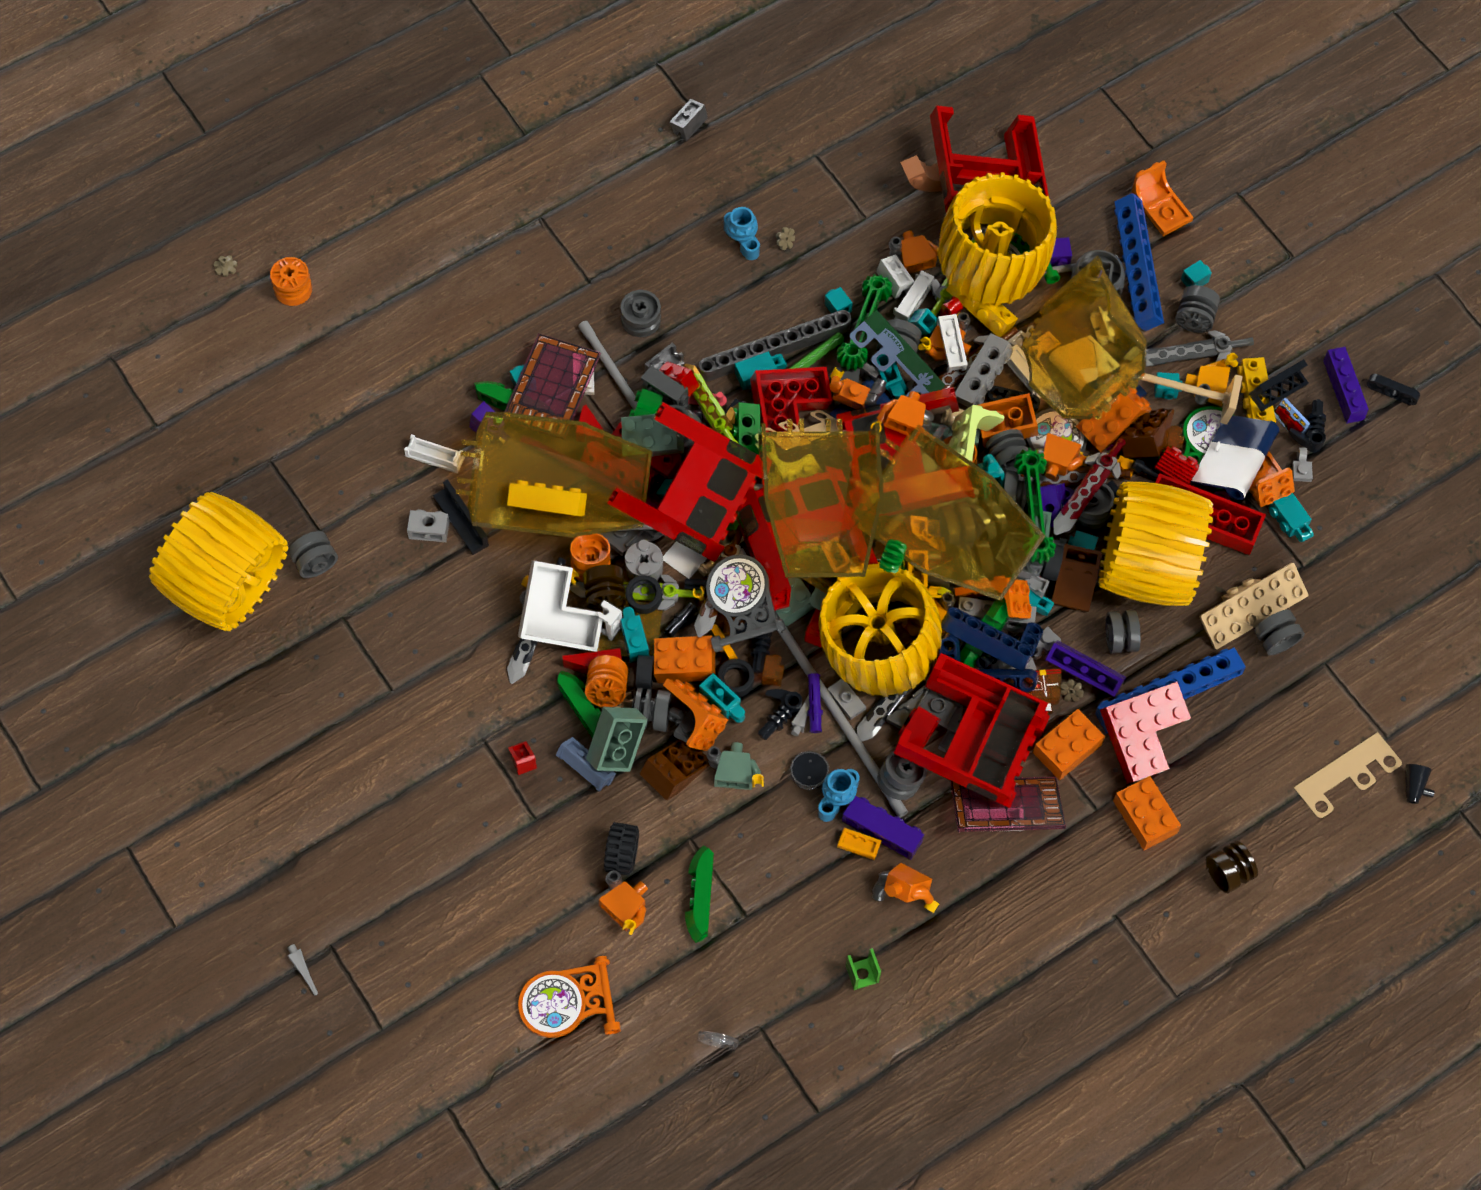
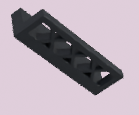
M1304 359L1260 384L1249 393L1261 412L1309 384L1301 373L1308 366ZM1294 376L1297 377L1301 384L1294 382ZM1283 383L1289 385V391L1283 389ZM1271 390L1277 391L1278 397L1271 395ZM1259 396L1267 398L1266 405H1264Z
M445 480L443 482L444 489L434 494L433 499L442 512L448 514L449 522L471 554L474 555L489 546L488 537L449 480Z

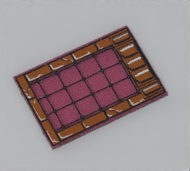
M538 333L502 417L566 438L601 353Z
M1004 778L980 780L1000 788ZM1014 778V781L1017 782L1014 792L1017 793L1010 808L996 802L995 796L968 784L967 787H964L950 780L958 832L1066 829L1057 778Z

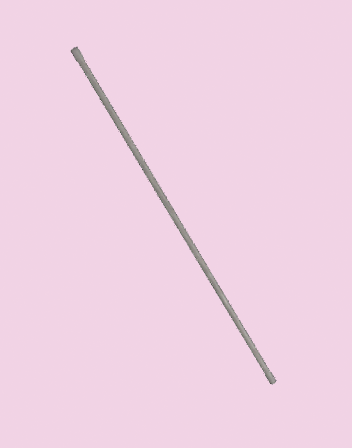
M581 322L578 326L590 342L595 352H599V358L633 410H635L638 402L634 401L636 396L600 343L589 322ZM702 497L696 503L699 511L703 508L704 500ZM726 536L724 541L720 540L719 542L722 545L729 544L731 541ZM765 600L763 605L766 607V612L769 617L767 600ZM775 611L776 618L780 620L781 618ZM785 625L786 630L780 634L807 677L808 674L816 673ZM820 679L822 700L878 784L877 776L880 769ZM884 793L897 817L901 818L908 813L901 800L891 798Z

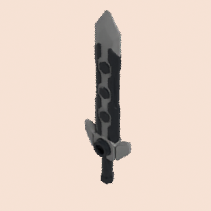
M558 557L556 565L564 566L567 560ZM520 638L507 667L511 684L525 676L538 641Z
M931 671L929 672L928 677L925 680L926 683L930 677ZM910 689L904 691L901 695L894 694L888 695V697H880L874 707L869 710L857 726V736L861 742L872 739L886 722L887 717Z

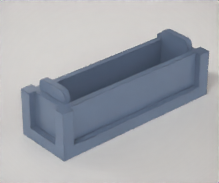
M573 737L563 742L556 756L560 757L561 760L563 759L594 785L596 790L600 792L604 786H609L612 783L616 773L614 771H597L587 761L586 757L589 750Z

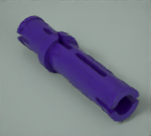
M811 673L808 674L809 710L807 715L810 718L809 732L821 733V715H823V710H821L820 674Z

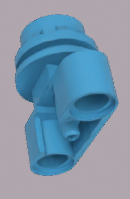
M738 207L732 212L725 214L723 228L726 234L740 243V252L746 259H757L760 253V243L755 237L758 224L753 212L749 208Z
M837 769L826 776L822 785L824 798L818 807V816L822 821H832L838 814L840 806L850 803L855 798L859 785V774L856 770ZM825 807H829L832 809V811L826 813L822 809Z

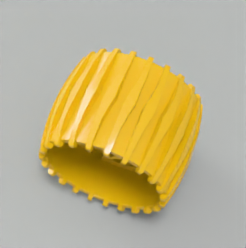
M1000 172L999 175L987 173L986 176H977L972 182H967L952 200L940 231L939 261L941 271L947 278V283L953 285L958 294L962 293L968 297V300L979 301L982 305L990 303L994 304V306H999L1001 303L1012 304L1014 300L1023 299L1027 293H1030L1036 287L1053 255L1057 222L1055 209L1050 204V198L1042 193L1040 187H1035L1028 179L1025 181L1018 178L1016 174L1009 176L1005 175L1004 172ZM980 224H988L985 236L982 233ZM969 226H971V231L976 242L973 243L972 241H970L968 239L969 236L967 234H964L962 229L965 230L968 229ZM1016 233L1022 237L1024 242L1028 243L1030 252L1026 251L1021 255H1010L1008 253L1009 244Z
M1122 482L1116 492L1119 498H1114L1113 501L1116 504V508L1110 511V514L1113 515L1112 523L1107 522L1110 532L1109 537L1104 536V540L1108 542L1106 549L1101 551L1105 558L1104 561H1100V566L1103 567V570L1099 571V586L1117 595L1144 603L1188 606L1193 601L1192 597L1196 595V591L1193 589L1198 588L1200 584L1199 581H1196L1197 577L1203 574V570L1200 569L1201 561H1206L1207 557L1203 556L1204 548L1209 547L1210 544L1206 542L1207 534L1212 532V529L1208 528V523L1213 522V517L1209 516V514L1213 513L1211 500L1169 485L1149 482Z
M206 492L204 496L200 495L197 497V503L191 502L189 504L191 509L188 512L182 511L180 514L182 519L178 524L173 522L171 525L174 527L173 531L169 536L165 534L163 537L166 542L163 547L158 546L157 548L159 555L157 558L154 557L152 559L154 567H150L149 572L151 574L149 578L152 584L166 598L184 612L210 626L223 631H231L239 626V621L244 622L246 620L245 615L247 613L252 614L254 612L252 607L256 602L261 603L263 601L260 597L264 591H270L271 588L268 585L272 579L276 580L278 578L275 573L277 569H282L283 564L281 560H285L287 557L285 552L288 551V542L276 529L252 510L217 493Z
M880 562L871 565L865 563L856 569H849L848 573L842 577L839 576L833 586L828 588L827 595L822 600L821 612L819 614L821 644L832 668L841 679L850 684L854 689L866 692L870 696L882 695L883 697H888V695L894 694L901 695L904 691L916 688V685L922 680L925 681L937 662L939 649H941L942 624L939 611L924 584L908 570L899 568L897 573H889L880 568ZM890 600L891 602L899 601L912 606L888 612ZM878 602L877 611L871 603ZM863 607L867 616L856 614L857 610ZM901 618H914L920 622L922 629L919 631L916 640L905 649L897 637L893 622ZM860 625L865 628L856 646L854 657L847 654L842 645L841 633L844 626ZM869 641H875L880 646H886L891 643L898 653L894 657L890 656L888 657L889 659L880 661L879 659L875 661H866L864 659Z

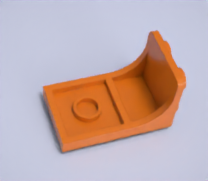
M1165 161L1156 162L1150 168L1139 171L1135 175L1131 193L1142 199L1144 213L1163 237L1192 222L1194 218L1170 188L1165 175L1167 165Z
M1115 384L1078 423L1076 428L1103 453L1133 421L1141 415L1149 413L1152 409L1149 407L1150 403L1144 397L1140 398L1136 394L1138 391L1131 384Z
M1270 451L1249 488L1250 493L1260 508L1295 492L1292 470L1289 467L1282 470Z
M999 576L994 578L995 581L984 579L979 580L978 584L973 585L972 582L963 583L962 587L954 588L955 596L970 598L1001 593L1006 600L1007 612L1010 618H1031L1030 589L1026 580Z
M666 679L663 686L685 703L695 716V728L686 745L691 748L707 751L714 745L715 739L725 729V724L729 719L720 713L722 710L718 706L709 704L706 696L696 693L694 691L695 687L690 683L685 682L684 684L678 679L675 681Z

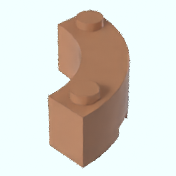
M917 155L900 162L910 184L914 188L925 192L947 190L944 180L939 175L938 163L926 166L924 162L918 159Z

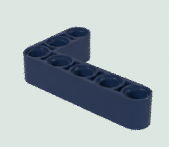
M955 607L948 609L941 622L942 629L947 633L1018 670L1026 668L1043 633L1040 625L1030 622L1025 627L1019 640Z
M949 633L944 634L939 655L943 653L960 661L959 638ZM945 641H951L954 646H947ZM977 669L1024 692L1033 691L1039 679L1038 673L1033 669ZM1005 678L1013 679L1014 683L1006 682ZM1024 678H1031L1033 683H1027Z

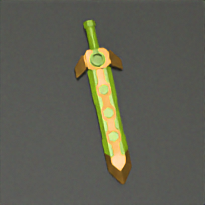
M684 364V367L692 370L700 384L694 391L693 396L712 426L711 429L738 443L730 432L733 428L732 424L735 423L736 412L730 407L727 413H725L708 388L697 367ZM729 443L731 449L735 450L738 448L735 445Z

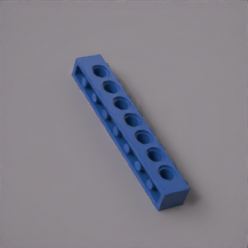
M1131 193L1115 201L1116 209L1114 211L1118 219L1117 228L1120 232V244L1124 253L1122 257L1126 265L1125 274L1129 282L1128 291L1131 294V307L1135 316L1133 320L1137 327L1148 331L1163 324L1164 319L1142 199Z
M1235 647L1230 650L1223 649L1216 656L1203 658L1200 663L1195 665L1191 663L1179 672H1170L1163 679L1156 678L1149 685L1144 687L1140 685L1128 694H1119L1112 701L1105 700L1101 702L1097 707L1095 715L1107 734L1108 731L1100 712L1102 708L1178 682L1185 700L1242 675L1246 666ZM1220 664L1224 666L1225 669H1220L1217 667V665ZM1200 672H1205L1208 676H1202ZM1183 679H1187V680H1189L1191 683H1190V684H1187V683L1183 682Z

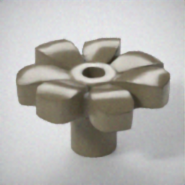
M783 227L782 232L776 234L777 245L780 246V249L786 250V248L791 249L793 247L791 241H795L794 229Z
M230 255L227 257L220 256L218 258L219 261L214 262L217 275L223 274V276H228L229 272L231 274L236 272L234 267H237V262L233 261Z
M1069 679L1067 683L1063 681L1060 685L1059 693L1060 695H1065L1064 700L1070 702L1071 698L1074 702H1077L1084 695V691L1080 690L1082 688L1080 682L1077 683Z

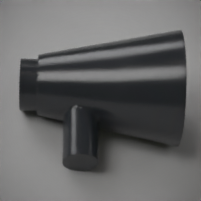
M1417 764L1405 765L1406 798L1408 803L1419 804L1422 795L1433 798L1435 791L1425 788L1432 771L1431 768Z

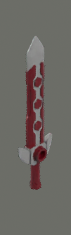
M1120 437L1108 454L1096 453L1088 456L1085 460V464L1093 466L1070 500L1054 519L1055 535L1070 531L1111 472L1116 480L1120 477L1119 462L1117 463L1115 457L1126 444L1124 439Z

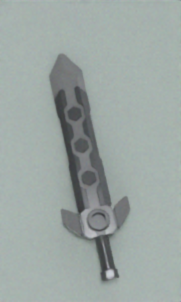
M1216 330L1208 331L1212 339L1136 351L1127 359V362L1138 367H1147L1218 355L1217 362L1226 359L1227 355L1231 353L1232 348L1254 345L1253 337L1230 341V338L1225 336L1226 334Z

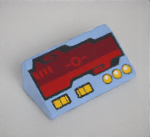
M1284 398L1274 410L1275 418L1288 432L1290 428H1293L1305 434L1310 423L1287 398Z

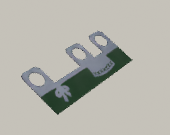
M878 310L851 332L850 338L859 348L865 347L872 339L876 338L883 347L872 356V363L880 371H886L897 361L917 383V386L911 391L925 394L941 390L945 386L940 378ZM858 331L866 332L867 340L865 342H858L855 335ZM880 354L888 356L889 362L887 365L880 366L877 363V357Z

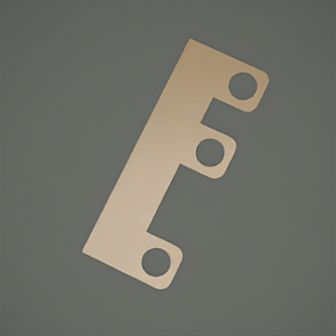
M1377 732L1294 788L1315 815L1323 818L1334 809L1333 805L1324 795L1325 792L1349 776L1359 789L1365 790L1376 782L1375 777L1366 765L1376 759L1386 772L1391 773L1402 765V761ZM1386 756L1395 758L1396 765L1394 767H1387L1384 764L1383 760ZM1360 773L1369 775L1370 782L1363 785L1358 782L1357 777ZM1316 802H1326L1328 805L1327 811L1324 813L1318 812L1315 808Z

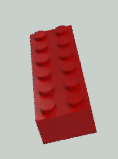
M1159 473L1155 483L1181 488L1211 500L1213 513L1209 514V516L1213 517V522L1208 523V528L1212 529V532L1207 534L1206 539L1244 554H1251L1266 514Z

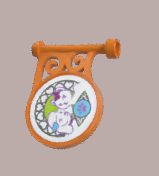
M607 956L596 957L594 965L562 971H546L531 978L523 987L518 1002L519 1013L525 1026L541 1037L557 1038L572 1032L586 1017L594 1014H605L607 1018V1023L603 1025L605 1034L612 1035L621 1032L620 1022L615 1021L606 967V965L610 964V960L607 959ZM581 973H593L596 976V982L592 986H586L585 981L587 979L589 980L590 984L593 983V977L591 975H583L580 978V984L575 978H573L570 975ZM594 996L603 997L605 1008L600 1007V1000L598 998L593 999V1002L596 1003L595 1005L589 1003L590 999Z

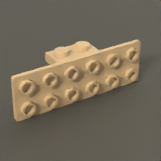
M1289 563L1262 580L1248 578L1242 582L1241 586L1230 588L1227 590V594L1222 596V603L1201 614L1199 617L1213 648L1219 649L1255 628L1267 617L1285 610L1308 597V592L1295 564Z

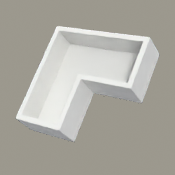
M532 560L518 632L519 638L597 652L603 622L597 615L598 611L566 606L573 568Z

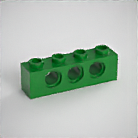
M739 402L733 406L736 412L735 423L730 432L738 444L760 455V451L755 445L758 443L755 435L760 430V404ZM742 420L747 423V427L742 424ZM742 438L747 441V445L743 444ZM740 448L730 450L731 454L740 459L743 456L747 461H752L754 457Z

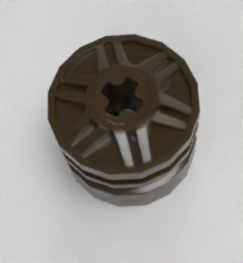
M599 565L589 568L583 573L584 588L587 590L585 592L587 608L593 611H603L601 604L604 600L616 608L625 605L627 600L625 587L623 586L622 568L615 565Z
M1234 841L1230 845H1226L1223 848V852L1217 850L1205 859L1211 878L1224 893H1230L1239 888L1241 883L1246 884L1249 880H1253L1258 876V868L1251 853L1240 841Z

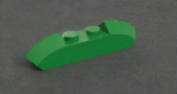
M483 381L474 383L480 401H484L505 412L507 411L514 395V390L504 388L505 385L497 382ZM524 396L522 402L535 406L537 400L533 401L530 397ZM537 401L536 407L540 408L538 410L549 409L545 403Z
M1002 594L982 619L983 622L1000 631L1010 618L1007 612L1006 600ZM966 643L960 652V662L976 669L977 659L983 656L985 652Z
M561 671L557 679L558 689L593 739L601 711L598 708H594L584 693L586 685L578 677Z
M704 845L694 855L688 871L689 875L696 878H692L691 890H695L694 897H690V909L693 910L685 912V921L688 932L695 943L701 942L708 937L714 853Z

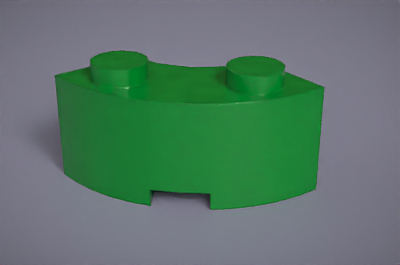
M642 388V391L638 390L634 400L638 403L635 410L631 409L629 417L655 414L664 395L646 388Z

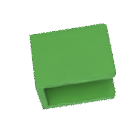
M873 948L869 949L868 958L853 963L851 955L847 956L846 969L854 990L879 983L881 970ZM863 968L868 971L866 979L858 978L857 971Z

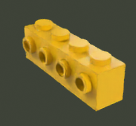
M949 285L946 289L948 293L958 298L970 313L998 337L1007 333L1018 320L1002 303L999 306H994V304L990 303L982 305L979 301L968 300V297L962 293L958 294L953 285Z
M1264 357L1242 359L1240 366L1237 367V374L1243 376L1240 391L1244 393L1243 407L1247 409L1246 418L1276 423L1273 406L1261 412L1249 395L1256 387L1268 380ZM1259 396L1264 405H1266L1267 398Z
M517 480V483H510L507 506L574 516L585 515L587 493H581V489L570 487V490L566 491L563 490L564 486L558 485L546 488V484L537 482L532 486L528 485L529 481Z

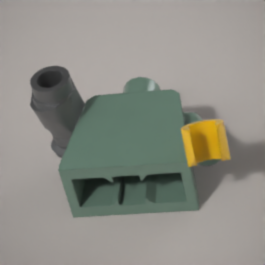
M732 743L731 751H722V754L716 746L708 749L706 755L709 760L708 762L711 767L717 769L714 787L752 790L755 784H761L764 787V777L761 775L756 761L750 759V754L742 752V743Z

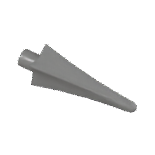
M809 694L791 722V734L794 736H798L800 732L804 733L807 711L809 710Z
M295 944L290 945L287 948L290 953L288 955L290 961L305 979L312 993L317 995L318 991L311 979L301 949L297 950Z

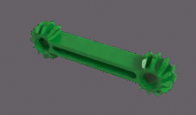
M873 274L872 277L867 276L866 280L863 281L862 296L866 297L855 329L877 310L880 301L887 302L888 298L891 297L892 282L888 280V277L883 278L882 274L880 276ZM873 302L870 313H867L870 303ZM858 331L855 335L856 340L858 338L860 331ZM862 331L859 342H865L867 337L865 331ZM852 339L848 344L842 342L841 347L837 349V363H840L841 368L846 367L847 371L849 369L854 371L857 368L862 369L868 359L867 348H859Z
M1029 447L1027 451L1022 449L1020 454L1016 455L1014 467L1017 469V475L1023 474L1025 476L1031 538L1024 540L1023 552H1025L1026 558H1031L1032 563L1037 560L1041 564L1043 560L1048 563L1050 557L1053 558L1056 544L1053 543V537L1047 538L1045 536L1039 474H1044L1047 461L1044 459V453L1038 454V448L1032 451ZM1030 477L1034 480L1035 495L1032 494ZM1035 516L1038 518L1039 534L1036 533Z
M890 539L883 551L879 564L880 568L889 573H897L899 568L905 570L907 545L899 540Z

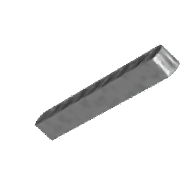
M845 310L837 311L706 357L699 362V372L705 381H711L734 373L735 363L769 351L771 356L777 354L785 355L828 340L838 332L845 334L850 330L851 315Z

